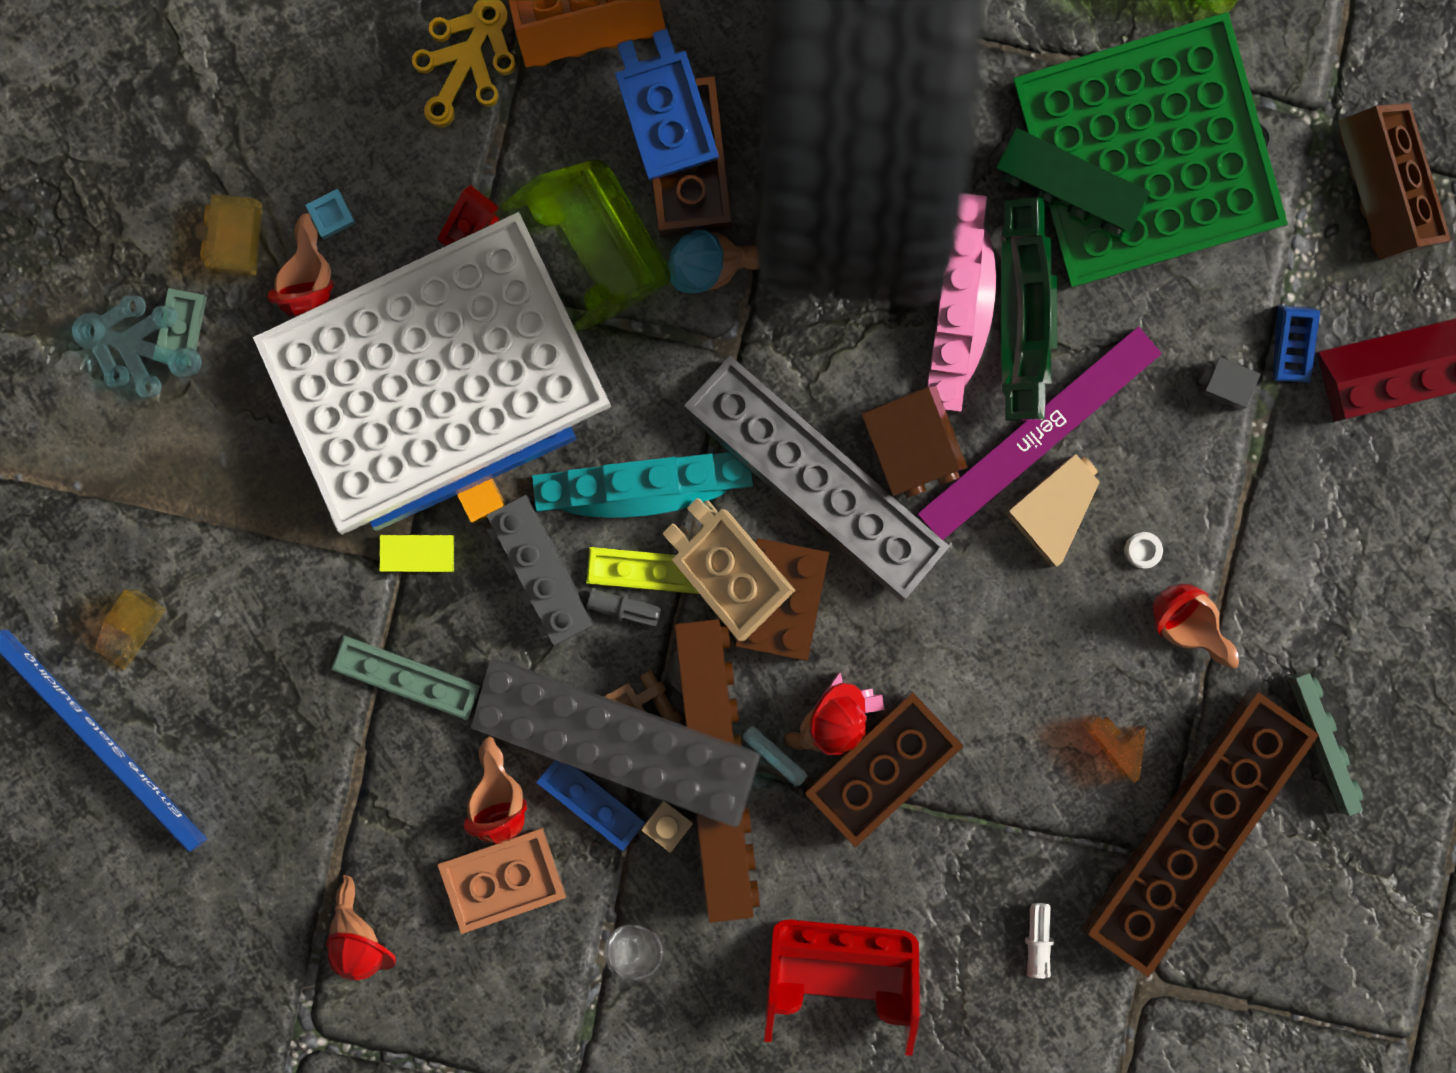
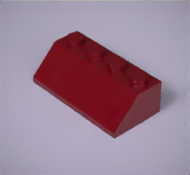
M1456 319L1316 352L1334 422L1456 393Z

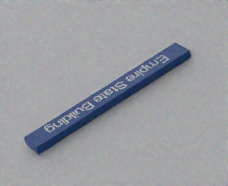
M0 630V655L187 851L191 852L199 848L207 840L204 834L9 630Z

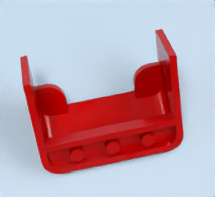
M791 919L777 923L773 929L764 1042L771 1043L775 1014L789 1015L799 1011L803 1004L804 994L876 1000V1013L882 1021L891 1025L905 1026V1055L913 1056L920 1019L919 942L917 938L908 931Z

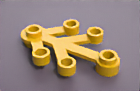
M478 0L470 14L450 20L438 17L430 22L429 32L432 38L438 42L447 41L451 34L473 29L469 39L465 42L433 52L420 49L412 56L414 68L422 74L431 72L434 67L456 61L439 95L430 98L425 104L424 113L431 125L443 128L452 123L455 117L452 102L470 68H472L478 87L476 97L479 103L485 107H492L498 102L499 93L491 83L481 47L487 36H489L495 52L493 58L495 70L501 75H509L515 70V59L508 52L502 29L508 20V13L505 5L500 0ZM487 9H492L496 12L495 17L491 20L483 18V13ZM439 24L447 27L443 35H436L434 33L435 27ZM422 56L430 58V62L426 67H419L417 65L418 59ZM504 57L511 60L510 66L506 69L498 67V61ZM486 89L494 92L493 98L488 101L481 98L482 92ZM441 104L445 106V111L442 115L435 116L432 114V109L435 105Z

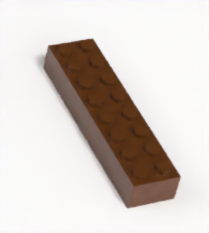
M720 619L675 624L686 726L742 747L740 734L733 735L732 722H739L736 698L729 699L728 685H735L732 662H725L723 652L724 648H730L728 627L720 626ZM749 807L744 808L740 825L735 827L697 813L709 923L754 918L753 908L760 907L757 880L750 881L749 871L756 870L753 844L745 843V833H752Z
M1248 690L1081 929L1149 978L1319 734L1261 693Z

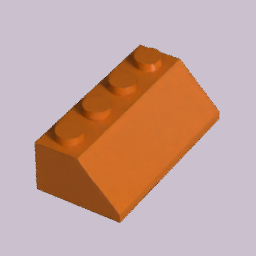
M509 0L513 23L526 68L545 66L554 60L566 57H580L589 51L601 48L618 47L619 43L628 40L650 39L654 37V32L666 29L659 0Z

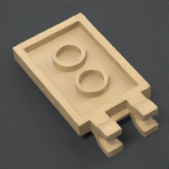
M696 498L687 509L700 521L703 527L692 537L685 526L678 528L676 524L672 523L662 534L679 552L672 559L675 565L739 641H745L795 589L729 511L721 509L717 512L710 501L706 500L703 502L701 499Z

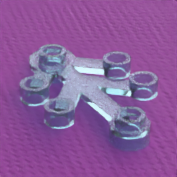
M137 295L125 296L119 305L101 316L96 313H85L79 316L72 326V336L81 347L92 349L104 372V381L110 387L125 386L129 381V372L124 366L116 365L107 345L118 348L136 383V392L143 398L157 396L161 391V383L157 377L149 376L139 355L168 364L171 373L177 377H192L201 368L200 355L192 348L172 350L141 340L159 328H168L176 324L178 315L172 306H157L150 316L122 333L110 328L126 317H140L143 315L146 304L142 297ZM132 300L136 304V309L134 312H131L129 308V304ZM164 310L168 314L166 323L161 319V314ZM92 325L95 330L94 337L90 334V327ZM187 356H189L191 360L190 368H187L185 365V359ZM115 370H117L120 375V379L118 382H116L113 378ZM147 380L151 383L152 386L151 391L149 393L145 389V383Z

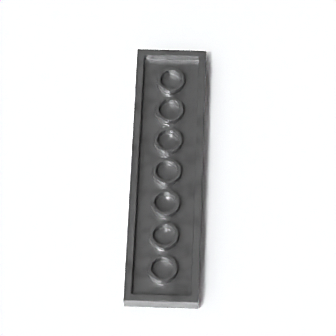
M729 356L682 408L686 415L901 602L911 594L950 547L732 356Z
M498 658L490 659L471 728L733 827L740 825L760 757V753Z

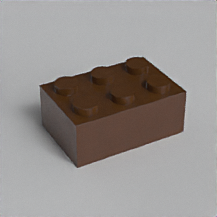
M757 538L756 545L795 591L745 641L736 639L735 646L808 661L829 552Z

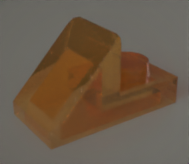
M1092 715L1082 723L1124 777L1132 783L1138 781L1141 773L1146 728L1138 725L1122 739L1118 740L1116 737L1121 733L1108 717L1102 720L1100 716Z

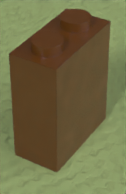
M936 386L924 388L862 413L893 496L904 492L906 499L926 492L924 484L938 480L939 486L959 479L958 471L968 468Z

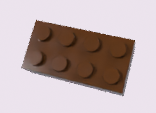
M715 76L696 78L695 82L719 159L653 180L660 237L685 235L694 230H708L711 232L732 229Z
M909 690L865 732V736L854 750L842 753L803 790L810 800L856 848L964 746L914 692Z

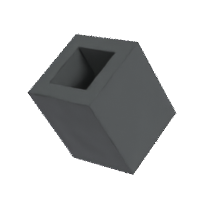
M1219 357L1213 360L1211 364L1206 363L1198 378V383L1202 384L1199 394L1238 411L1248 406L1260 373Z

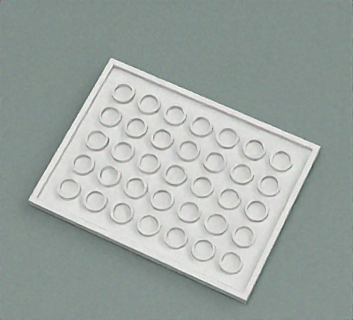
M519 212L253 337L338 532L342 535L611 407Z

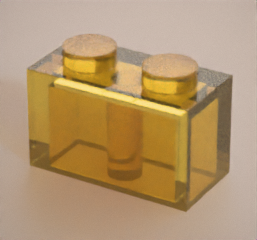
M211 195V204H207L204 211L205 226H208L207 240L202 241L200 252L201 261L205 262V268L214 273L256 276L263 205L257 199Z

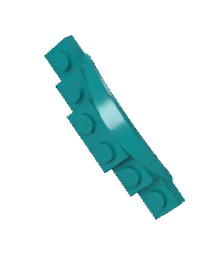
M730 452L677 458H659L532 475L537 512L561 509L572 514L605 518L640 517L688 508L696 498L705 502L706 500L710 501L731 489L753 487L751 470Z

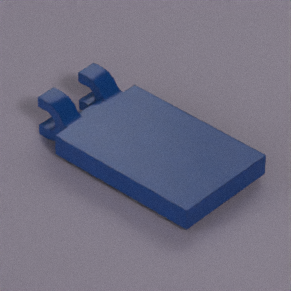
M667 29L653 33V39L659 56L638 62L632 40L618 44V50L625 70L616 72L615 76L649 181L719 159L686 51L674 53Z

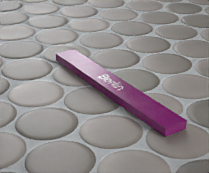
M1139 326L1045 405V420H1027L917 514L931 531L944 540L1162 354Z

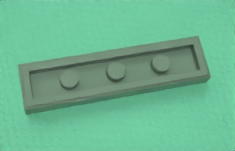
M346 635L342 638L331 668L335 672L465 720H469L481 688L479 684Z

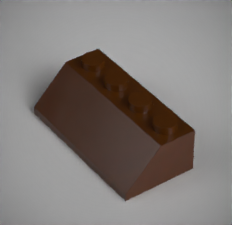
M1411 104L1374 106L1339 120L1340 142L1348 154L1351 164L1349 168L1350 176L1357 185L1361 198L1360 210L1367 219L1371 232V247L1377 253L1378 259L1394 258L1450 242L1451 238Z

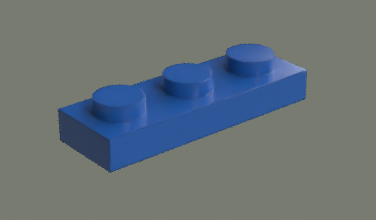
M554 760L537 782V784L622 851L646 822L584 771L563 762Z

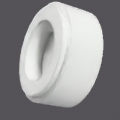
M1141 532L1132 535L1127 540L1124 553L1127 561L1132 566L1145 569L1155 566L1160 561L1163 547L1161 541L1154 534Z

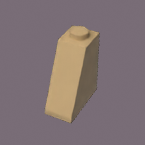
M1076 454L1070 456L1005 512L1051 567H1057L1063 562L1100 483L1094 476L1098 473L1097 469L1085 456L1079 458Z

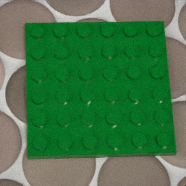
M1229 12L1014 78L1029 134L1150 191V197L1130 236L1121 233L1120 237L1113 236L1100 229L1102 222L1088 217L1087 221L1080 220L1066 212L1069 206L1055 201L1054 205L1049 204L1072 288L1288 225Z

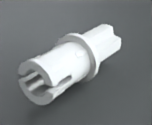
M1033 903L1030 907L1029 937L1025 938V943L1028 944L1027 976L1032 978H1049L1051 976L1050 953L1054 939L1050 938L1051 907L1045 903Z

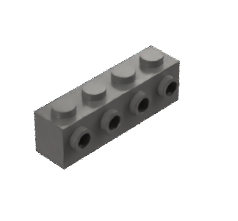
M524 495L487 514L490 523L485 525V528L495 545L501 543L507 555L502 558V561L510 576L517 575L524 588L518 590L527 609L529 610L534 607L540 620L535 625L544 642L551 640L554 646L594 626L595 624L529 496Z

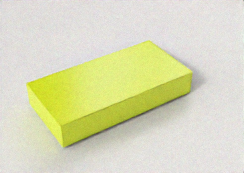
M380 535V571L454 572V536Z

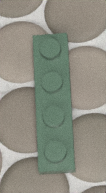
M1299 672L1288 676L1287 679L1305 725L1319 734L1313 746L1339 813L1351 816L1362 812L1363 809L1360 801L1363 800V794L1357 781L1350 778L1346 768L1350 765V761L1344 747L1337 745L1333 732L1337 731L1336 724L1331 713L1324 711L1320 698L1323 697V691L1316 677H1311L1310 673Z

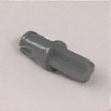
M592 588L587 604V610L617 617L618 622L624 619L649 627H656L660 616V608L658 606L629 599L628 594L622 597L597 590L596 588Z

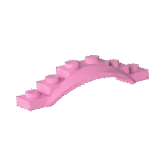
M964 193L954 255L939 298L935 337L927 380V387H937L945 410L959 413L962 411L964 387L972 377L987 341L996 290L994 252L989 234L984 226L987 196Z

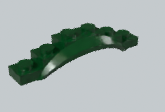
M1036 197L1005 201V225L1002 228L1001 240L1002 392L1005 395V420H1045V384H1051V349H1057V276L1051 275V238L1044 236V199Z

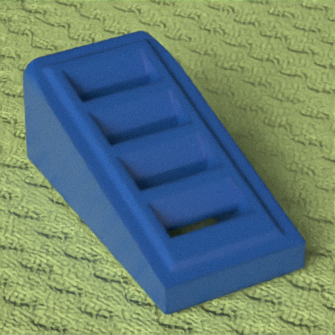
M1278 305L1273 368L1274 380L1311 383L1320 310L1312 307ZM1291 318L1305 319V324H1290ZM1289 333L1304 334V340L1288 339ZM1287 348L1303 349V355L1286 354ZM1285 362L1302 363V370L1284 369Z

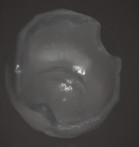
M627 924L613 930L606 939L603 956L609 970L616 976L625 980L639 981L652 976L661 965L664 950L659 936L654 931L638 924Z

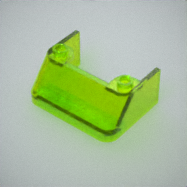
M594 159L537 175L501 205L504 212L528 205L533 218L538 223L547 227L560 225L595 284L585 292L584 300L589 313L573 324L576 332L611 319L656 293L670 282V270L614 173L608 165L600 160Z

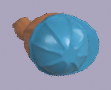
M694 230L683 235L671 249L668 261L670 281L678 291L690 294L717 289L728 283L739 268L759 269L758 248L754 245L735 246L725 235L718 232Z

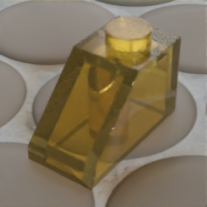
M125 589L104 619L94 650L126 670L166 611V608L137 589Z

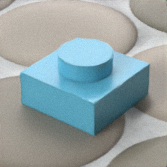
M338 189L305 205L323 239L356 224Z

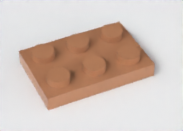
M543 827L511 838L510 841H505L501 844L495 843L438 864L461 934L566 898Z

